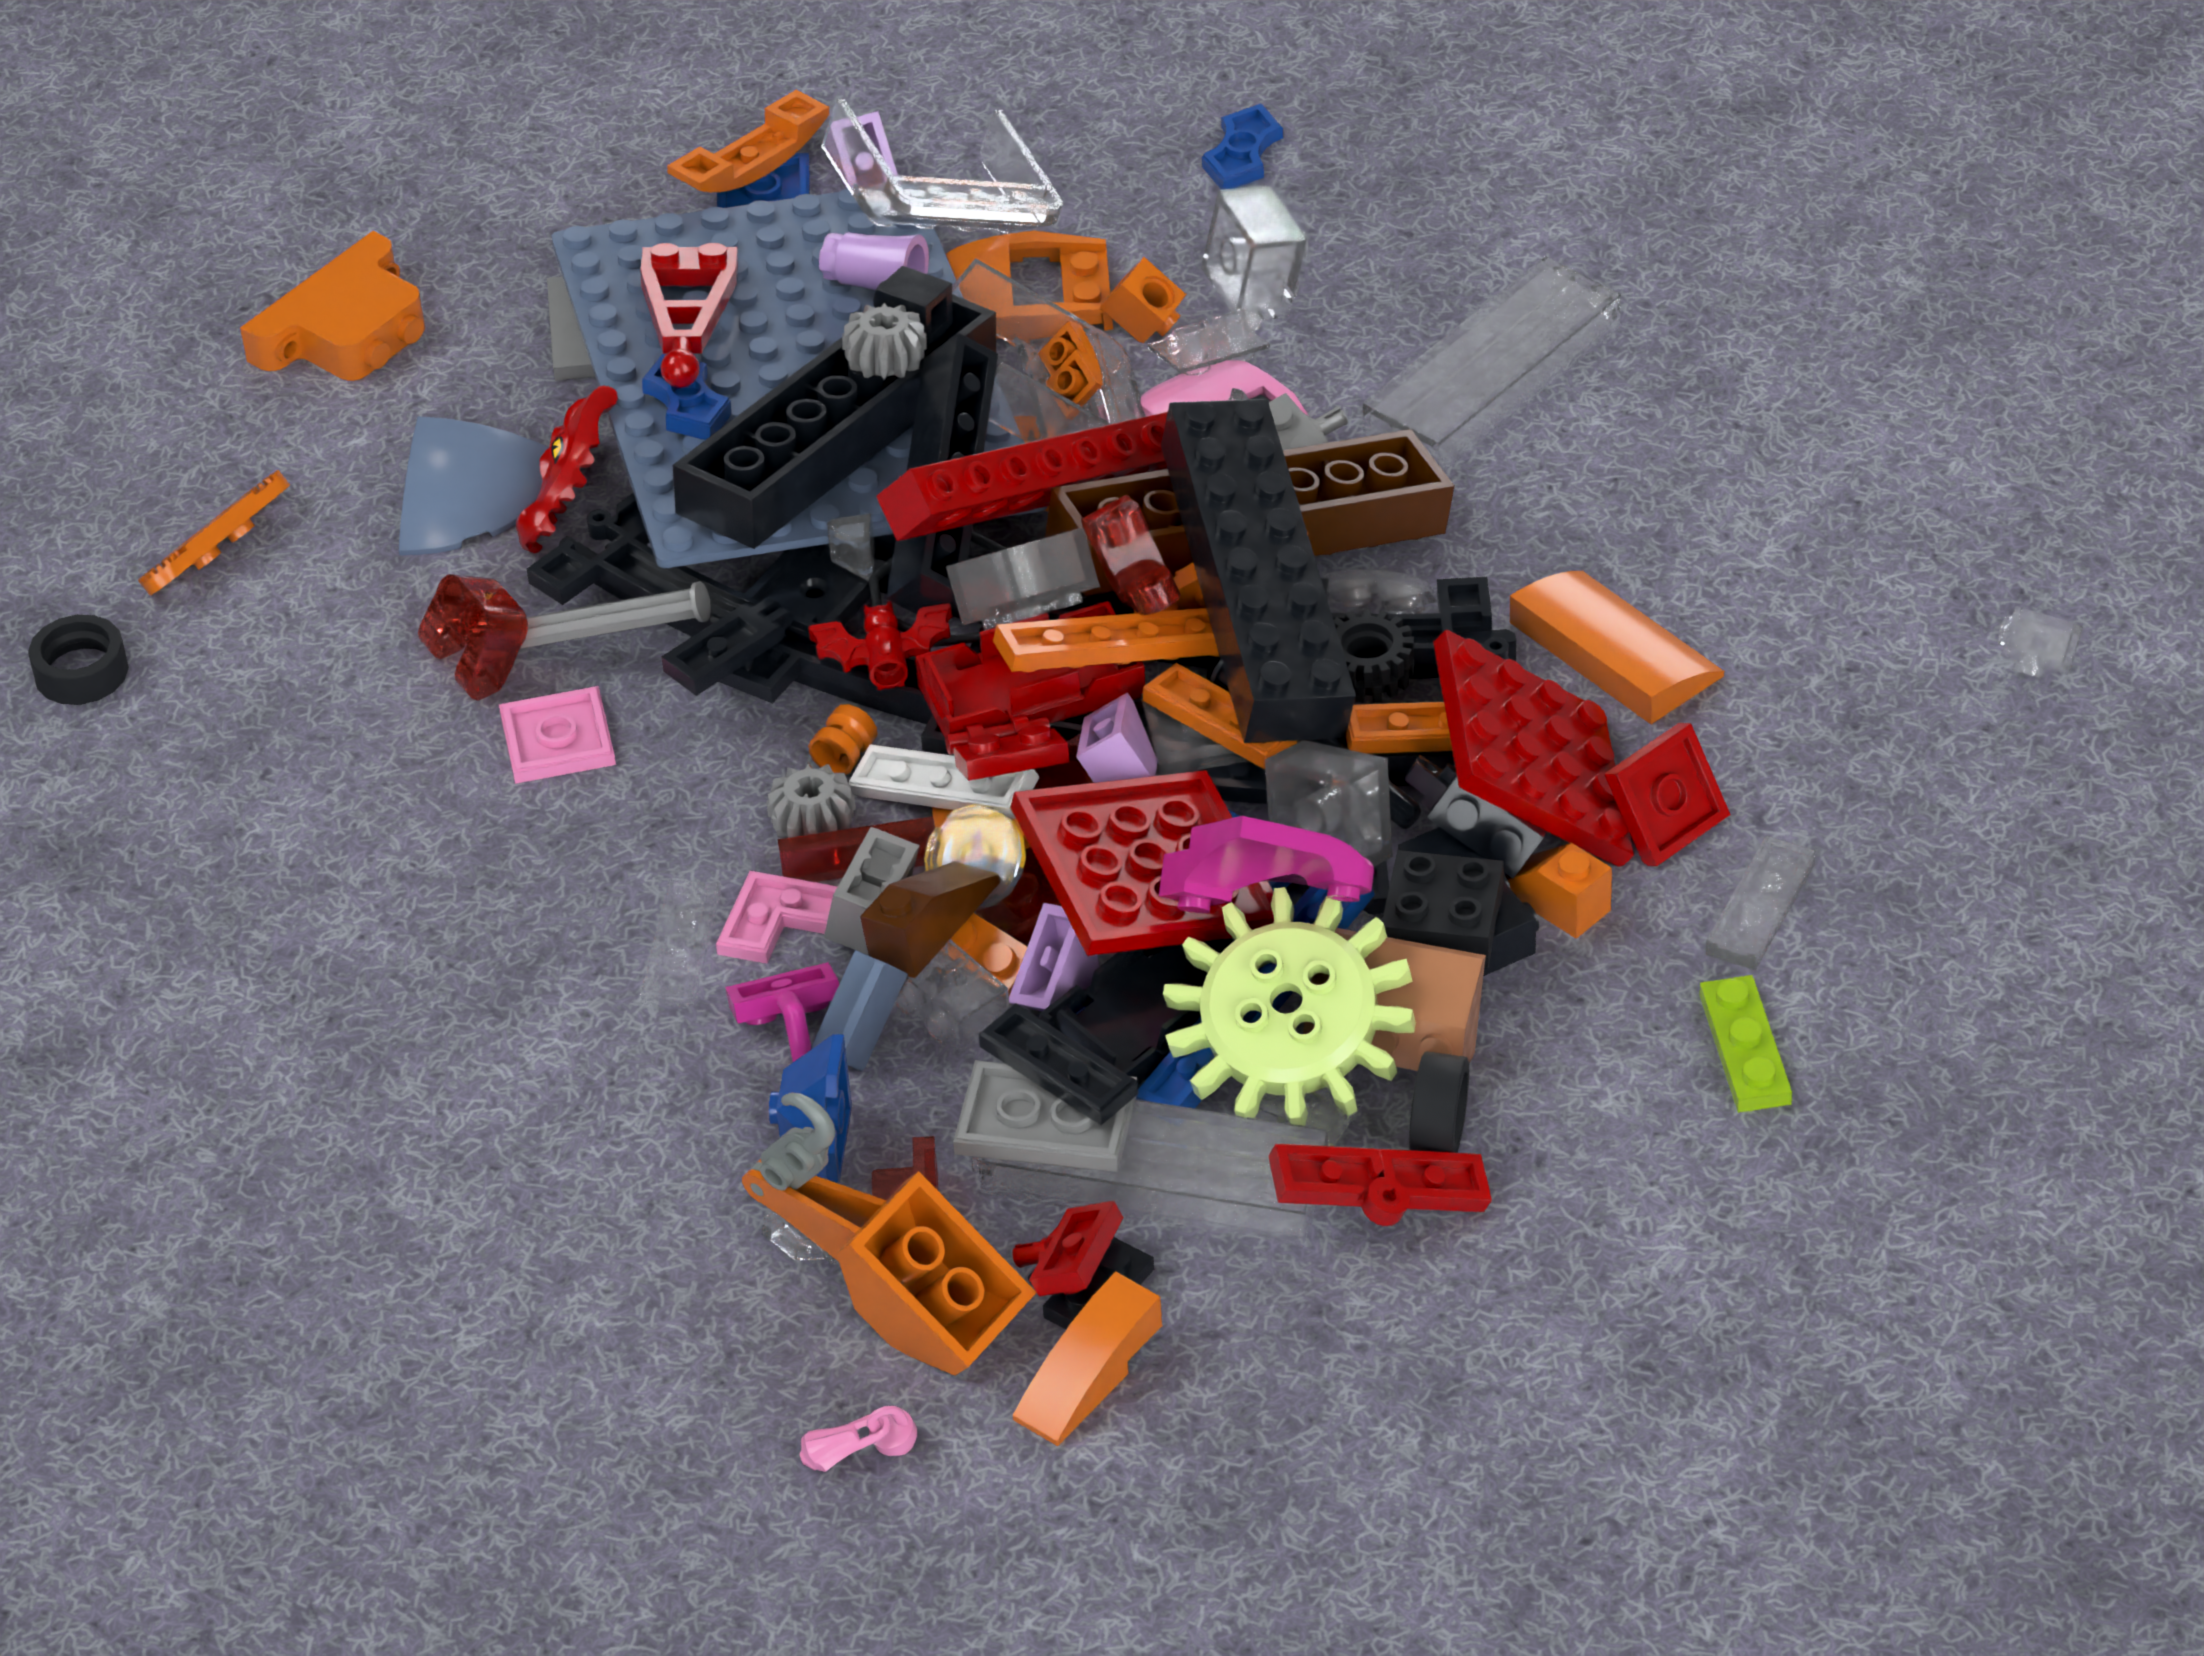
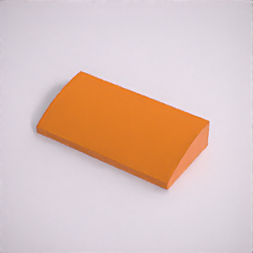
M1567 571L1550 575L1510 595V623L1649 724H1653L1724 677V670L1584 571Z

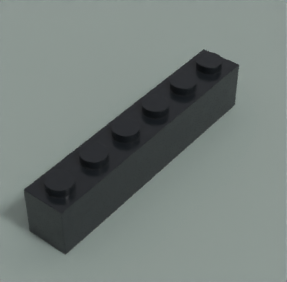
M957 332L924 359L907 471L911 468L984 452L998 353ZM973 524L901 541L896 540L886 599L917 614L918 610L922 607L950 604L963 595Z

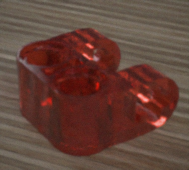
M1124 495L1081 518L1083 529L1101 567L1122 603H1127L1140 615H1150L1168 608L1181 597L1178 586L1160 556L1148 530V523L1136 501L1128 495Z
M448 574L438 584L436 593L419 626L418 636L427 649L439 659L448 657L465 647L456 666L455 680L471 699L479 701L500 691L505 684L519 649L526 639L528 621L523 609L495 579Z

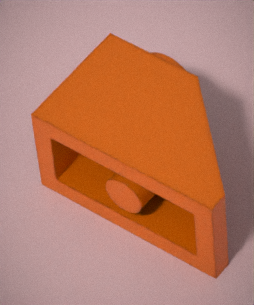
M1573 843L1533 854L1514 878H1511L1509 875L1505 876L1511 890L1522 903L1528 902L1536 914L1576 939L1611 911L1612 868Z

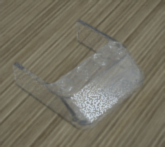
M836 99L821 147L861 210L872 223L883 227L899 224L915 225L922 229L950 227L967 232L984 229L998 230L1002 233L1010 234L1016 231L1054 225L1058 221L1063 207L1062 198L1002 110L993 111L978 155L995 182L896 176L892 173L846 100Z
M976 258L952 285V294L996 312V336L1010 343L1020 355L1024 374L1004 362H1001L996 368L988 421L1028 443L1146 417L1140 403L1141 397L1129 356L1121 344L1113 337ZM1068 320L1081 325L1097 356L1102 373L1103 385L1082 407L1048 388L1045 382L1051 375L1038 355V352Z

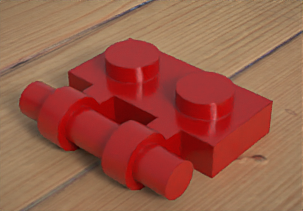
M1026 715L1011 717L1007 724L983 728L981 723L965 726V731L945 735L947 752L949 755L954 754L957 769L968 781L1070 762L1068 742L1055 729L1050 728L1047 717L1028 719Z

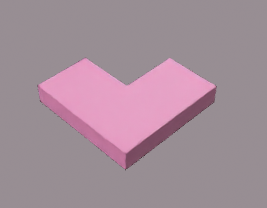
M749 871L717 940V955L767 964L784 927L825 934L833 894L838 886Z

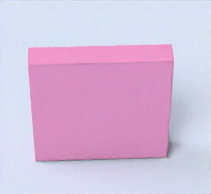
M599 686L499 704L515 784L616 765Z

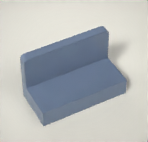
M855 950L812 1043L811 1049L832 1034H843L847 1065L863 1071L908 974Z

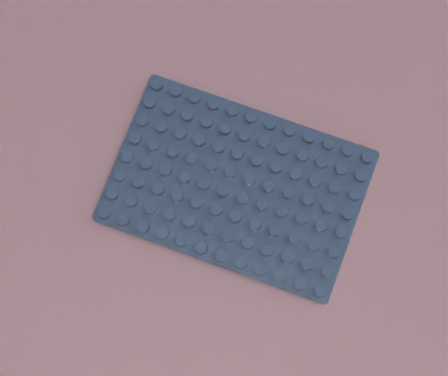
M895 181L884 186L863 189L846 188L840 192L820 195L802 194L795 198L770 202L759 200L748 205L727 208L710 207L703 211L684 214L666 213L655 218L634 221L617 220L611 224L591 227L573 226L552 234V246L598 386H610L617 392L618 400L607 414L656 563L659 567L672 568L893 534L876 496L907 471L913 426L755 549L676 514L673 464L705 440L667 431L665 416L668 408L659 399L643 393L642 379L663 353L641 287L640 268L643 247H653L660 243H671L678 247H700L706 243H720L726 247H738L737 285L703 353L694 354L698 361L707 364L708 378L705 384L715 393L728 397L731 400V416L723 425L725 426L842 338L844 325L849 323L851 313L863 312L865 305L874 307L873 298L876 290L843 285L838 280L824 279L822 271L819 270V255L825 237L829 233L844 235L847 232L880 236L922 235L927 242L929 252L927 274L951 282L952 294L964 299L919 190L914 183ZM660 286L664 300H706L713 287ZM672 324L674 330L692 329L694 325ZM996 373L984 452L1025 443ZM1042 507L1008 516L1044 511L1047 507Z

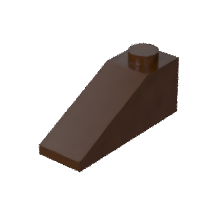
M954 861L889 884L860 916L868 955L907 973L908 977L916 978L1001 882L999 873Z

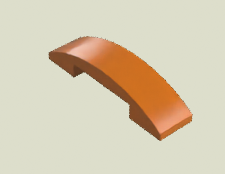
M796 89L764 108L765 124L714 154L699 146L667 165V173L699 191L710 193L730 191L751 184L780 167L797 153L829 116V106Z

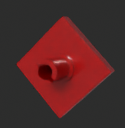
M1677 723L1604 773L1641 860L1647 866L1660 865L1731 815L1691 723Z

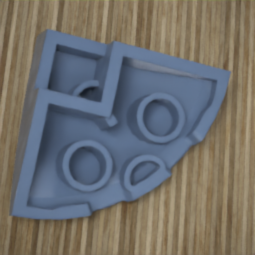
M418 416L412 438L404 487L399 555H423L462 548L464 539L485 532H489L494 537L516 525L519 514L534 503L539 495L543 482L540 474L539 459L549 447L517 434L482 424L447 418Z

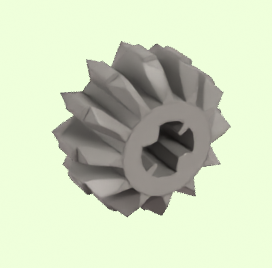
M885 303L882 307L877 308L865 305L863 312L851 313L849 323L844 325L842 349L845 350V358L849 361L850 369L862 371L864 378L874 375L881 376L883 380L891 375L904 378L906 371L919 369L920 360L924 358V350L927 349L926 333H924V325L920 323L919 314L906 312L904 305L895 308L887 307Z
M809 762L803 770L797 771L788 767L785 777L773 779L771 792L768 794L769 800L766 802L768 817H771L777 837L788 836L793 847L804 839H808L814 849L820 838L824 837V839L835 843L838 832H849L850 823L856 809L855 795L851 791L845 773H834L829 764L819 769H813Z

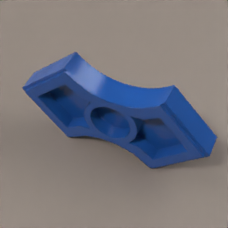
M1260 103L1221 117V127L1225 132V136L1217 147L1204 153L1202 156V168L1223 192L1264 178V167L1260 157L1267 147L1283 139V127Z
M662 353L642 379L643 393L659 399L668 408L665 416L667 431L706 440L721 429L731 416V400L728 397L715 393L705 384L708 378L707 364L698 361L700 366L699 375L694 383L684 388L669 385L661 375L660 366L662 359L666 355Z

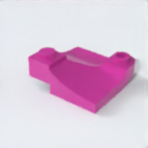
M1239 816L1192 827L1189 849L1164 854L1159 897L1177 900L1178 909L1183 911L1209 913L1210 906L1231 902L1234 890L1256 882L1274 881L1328 890L1327 898L1343 902H1358L1361 894L1372 892L1374 867L1357 850L1335 837L1247 816Z

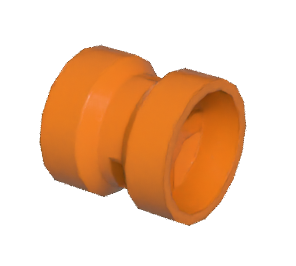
M841 704L828 717L826 727L818 730L808 745L809 754L820 768L829 764L834 773H845L847 775L851 773L859 762L860 753L865 752L869 745L875 741L878 735L877 727L873 719L865 711L850 704Z

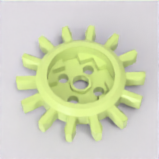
M1282 887L1274 888L1271 901L1274 915L1273 924L1252 930L1246 922L1244 913L1232 902L1222 907L1227 932L1235 939L1222 953H1218L1204 942L1188 936L1182 946L1190 963L1208 973L1203 986L1165 984L1163 996L1169 1008L1200 1011L1202 1022L1178 1029L1165 1036L1173 1058L1188 1055L1209 1047L1215 1057L1198 1070L1190 1080L1194 1093L1201 1100L1215 1092L1223 1082L1232 1076L1244 1084L1235 1101L1234 1111L1238 1123L1246 1126L1251 1124L1259 1111L1260 1103L1265 1093L1286 1095L1284 1106L1286 1116L1293 1131L1305 1130L1308 1115L1305 1105L1306 1093L1327 1087L1333 1096L1335 1105L1347 1116L1358 1111L1353 1087L1344 1078L1357 1064L1366 1067L1379 1077L1392 1081L1397 1074L1395 1061L1385 1050L1371 1044L1375 1031L1414 1033L1416 1021L1412 1009L1400 1006L1378 1005L1376 994L1413 982L1407 959L1392 961L1369 969L1364 961V958L1380 947L1387 938L1384 923L1375 917L1363 925L1350 939L1345 940L1342 936L1335 933L1337 926L1342 920L1341 901L1329 899L1327 896L1321 903L1313 924L1293 922L1294 907L1286 888ZM1269 963L1277 965L1275 970L1268 974L1258 971L1259 968ZM1317 973L1329 975L1328 981L1324 984L1315 985L1310 982L1311 978ZM1293 991L1302 996V1003L1294 1012L1280 1013L1272 1007L1274 999L1282 992ZM1249 1011H1259L1262 1013L1261 1018L1254 1023L1243 1021L1244 1015ZM1303 1022H1311L1315 1025L1314 1029L1308 1034H1299L1295 1031L1297 1026Z

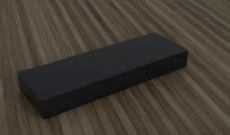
M1017 1003L979 1033V1044L982 1049L1099 1125H1103L1138 1095L1137 1080Z

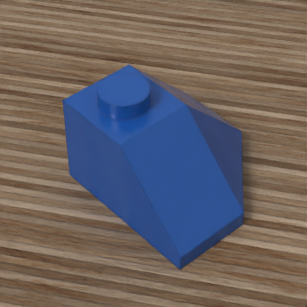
M832 1034L783 1069L780 1091H771L769 1121L770 1124H778L780 1137L795 1127L801 1129L811 1127L814 1129L810 1119L800 1109L792 1105H783L781 1098L791 1092L801 1093L820 1104L832 1119L836 1133L832 1144L829 1146L828 1164L816 1176L840 1184L852 1111V1100L844 1035Z

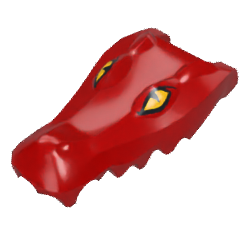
M605 385L599 386L586 398L578 399L568 408L563 425L554 428L550 447L545 450L539 459L540 474L543 481L536 501L524 509L516 520V529L522 549L532 553L541 551L542 545L536 541L541 535L549 537L555 532L556 527L554 525L558 519L554 513L563 514L567 510L566 505L562 501H573L576 496L573 487L583 488L587 483V479L580 471V468L590 467L594 463V457L589 449L596 448L600 444L598 421L600 416L610 411L618 400L617 392L614 388Z

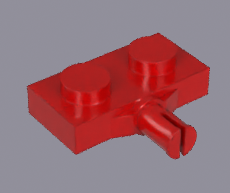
M1115 1201L1068 1208L1059 1225L1048 1237L1038 1242L1015 1245L1016 1248L1012 1250L1014 1263L1019 1268L1037 1264L1029 1280L1039 1297L1058 1293L1074 1294L1087 1289L1124 1217Z

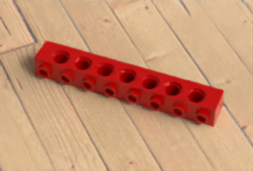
M1168 412L911 468L876 497L897 541L1047 507L1050 503L1051 488L1167 469L1161 442Z

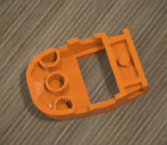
M1033 230L976 240L958 246L946 253L964 299L996 312V339H1009V345L1027 344L1031 337L1056 334L1068 320L1081 325V327L1103 324L1104 331L1113 329V319L1100 308L1101 304L1110 294L1106 239ZM1023 257H1049L1050 262H1060L1064 302L1013 304L1010 263L1023 262Z

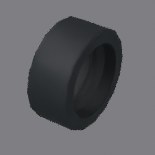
M76 614L59 618L44 626L32 638L28 649L37 690L47 699L60 704L82 705L108 696L115 692L125 681L129 669L120 630L110 620L96 615ZM97 649L105 652L100 660L87 667L59 669L51 666L57 658L70 651Z
M1428 1051L1421 1057L1412 1100L1409 1150L1458 1153L1464 1127L1469 1089V1061L1467 1057Z

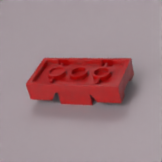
M1109 601L1062 614L1058 619L1116 615ZM1045 613L1013 623L1049 620V615ZM996 628L979 632L981 653L979 654L965 643H960L915 656L918 686L944 738L946 734L965 731V726L981 723L983 728L1007 724L1011 717L1026 715L1028 719L1047 717L1051 724L1096 711L1127 692L1132 700L1143 697V687L1146 685L1145 667L1142 661H1135L1129 664L1110 663L1086 665L1081 668L1062 667L1038 669L1033 672H1012L993 642Z

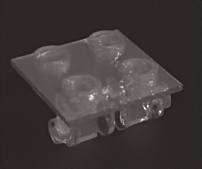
M1246 308L1224 314L1223 319L1220 316L1213 317L1212 326H1210L1207 320H1202L1199 324L1193 323L1174 328L1172 334L1167 335L1164 340L1147 344L1149 350L1184 375L1206 373L1211 369V365L1227 360L1233 362L1247 361L1255 356V352L1270 348V344L1255 334V330L1261 328V319L1256 310L1249 312Z

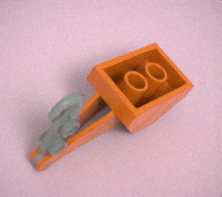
M794 1092L782 1096V1104L785 1106L792 1105L800 1109L810 1119L814 1129L811 1127H804L803 1129L791 1128L769 1145L761 1154V1158L742 1177V1184L752 1198L780 1215L839 1262L854 1309L890 1346L914 1359L954 1376L967 1369L1037 1292L919 1171L908 1178L888 1200L816 1176L828 1164L829 1146L832 1144L836 1133L834 1123L823 1107L812 1098Z

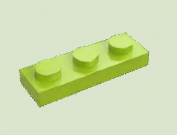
M1753 975L1701 982L1699 996L1737 1112L1791 1105L1792 1090Z

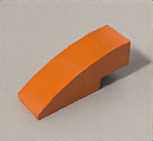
M1115 1271L1091 1297L1050 1351L1014 1411L1013 1420L1054 1445L1059 1446L1128 1375V1361L1162 1327L1161 1297Z

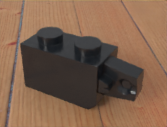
M1420 755L1405 775L1404 780L1424 794L1420 803L1429 810L1427 815L1429 820L1484 859L1504 861V873L1511 878L1516 876L1545 836L1546 830L1459 788L1456 768L1449 763L1444 769H1441Z

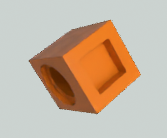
M1143 257L1121 279L1101 304L1100 308L1138 342L1144 343L1155 332L1163 337L1181 316L1175 309L1187 294Z

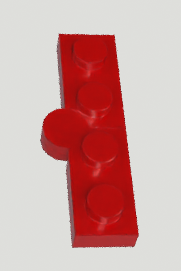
M1275 1144L1268 1155L1278 1203L1361 1207L1370 1221L1381 1226L1395 1225L1401 1220L1407 1209L1485 1212L1492 1201L1481 1154Z

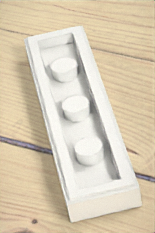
M870 744L849 780V786L853 794L866 798L971 813L982 810L994 811L1007 818L1016 819L1010 808L1014 792L1033 790L1039 776L1034 769L968 781L957 769L955 756Z

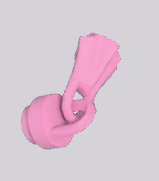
M884 1406L874 1410L865 1417L839 1427L808 1431L801 1438V1452L799 1455L803 1465L814 1471L826 1472L850 1454L872 1444L884 1455H905L915 1444L917 1427L906 1411L896 1406ZM867 1426L869 1428V1435L860 1439L857 1430Z

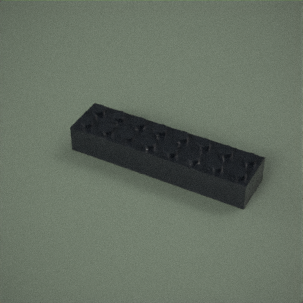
M952 294L953 324L927 346V349L924 350V358L920 360L919 369L906 371L904 378L895 375L887 376L885 380L877 375L864 378L862 371L851 370L849 361L845 358V350L842 349V338H840L673 464L675 513L755 549L914 425L923 363L928 355L957 332L996 352V312Z
M1268 399L1171 402L1167 413L1161 448L1219 656L1222 659V667L1243 742L1258 743L1345 738L1356 694Z

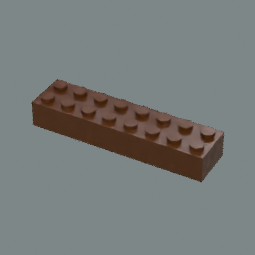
M1411 429L1283 450L1314 556L1331 555L1336 552L1365 547L1371 548L1406 540H1418L1423 537L1446 533L1455 485ZM1167 469L1051 488L1045 538L1085 596L1105 594L1110 591L1139 586H1151L1162 580L1165 582L1174 578L1176 571L1193 563Z

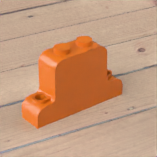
M373 230L240 327L247 362L264 371H276L288 366L297 359H306L343 380L354 381L366 377L375 369L382 368L392 356L408 344L418 341L425 330L420 293L416 286L399 277L400 268L394 261L391 241Z

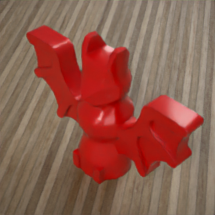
M891 601L887 602V605L874 607L864 605V629L867 634L865 639H857L851 636L845 630L842 623L837 621L808 627L810 640L817 644L816 649L819 659L826 657L837 660L841 663L845 673L849 672L854 666L868 665L871 682L877 686V690H883L884 688L905 686L904 682L908 677L907 658L929 653L937 641L951 637L948 621L952 618V610L949 603L922 607L918 610L912 627L906 632L900 633L897 630L898 621L894 615Z

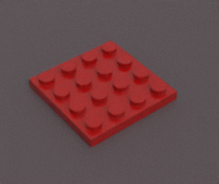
M1446 629L1433 644L1459 788L1569 843H1573L1579 848L1615 866H1624L1634 856L1629 830L1604 776V773L1616 766L1605 711L1595 702L1583 700L1567 692L1555 681L1544 680L1525 670L1512 659L1505 660L1484 649L1477 641L1470 638L1465 639Z
M1207 770L1014 792L1010 808L1087 956L1183 944L1188 936L1202 942L1233 938L1227 932L1222 907L1230 902L1210 906L1209 913H1193L1178 909L1177 900L1159 897L1164 854L1189 849L1192 827L1233 818ZM1268 881L1256 882L1234 890L1232 893L1231 902L1244 913L1246 922L1252 930L1274 923V915L1271 908L1274 891Z

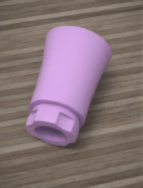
M847 232L844 235L829 233L825 237L819 255V270L822 271L824 279L838 280L843 285L876 290L881 282L887 280L901 266L925 274L928 273L929 252L927 242L922 235L880 236Z

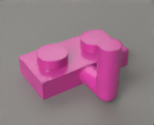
M829 962L728 986L725 989L729 1008L738 1024L743 1022L749 1025L766 1024L775 1020L777 1014H783L792 1061L794 1062L811 1050L805 1013L826 1008L829 1005V1001H832L839 982Z

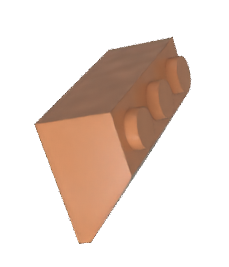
M1340 928L1335 930V933L1342 936L1345 940L1350 939L1357 933L1356 931ZM1387 937L1380 947L1364 958L1365 963L1369 969L1392 961L1407 959L1413 982L1376 994L1378 1005L1400 1006L1412 1009L1416 1025L1414 1033L1376 1030L1371 1044L1385 1050L1394 1059L1396 1067L1418 1071L1421 1057L1426 1051L1465 1056L1470 1063L1475 1053L1486 955ZM1317 973L1312 977L1311 983L1315 985L1324 984L1328 981L1329 975ZM1304 1022L1303 1034L1310 1033L1315 1025L1311 1022Z

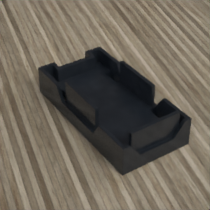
M1223 939L1203 941L1218 953H1222L1229 946ZM1182 944L1118 952L1094 971L1089 987L1083 990L1080 986L1076 985L1042 1011L1039 1018L1127 1075L1137 1077L1139 1085L1151 1075L1170 1052L1165 1035L1178 1029L1192 1026L1201 1016L1200 1011L1177 1010L1167 1007L1163 996L1164 985L1185 984L1203 986L1208 973L1190 963L1186 958Z

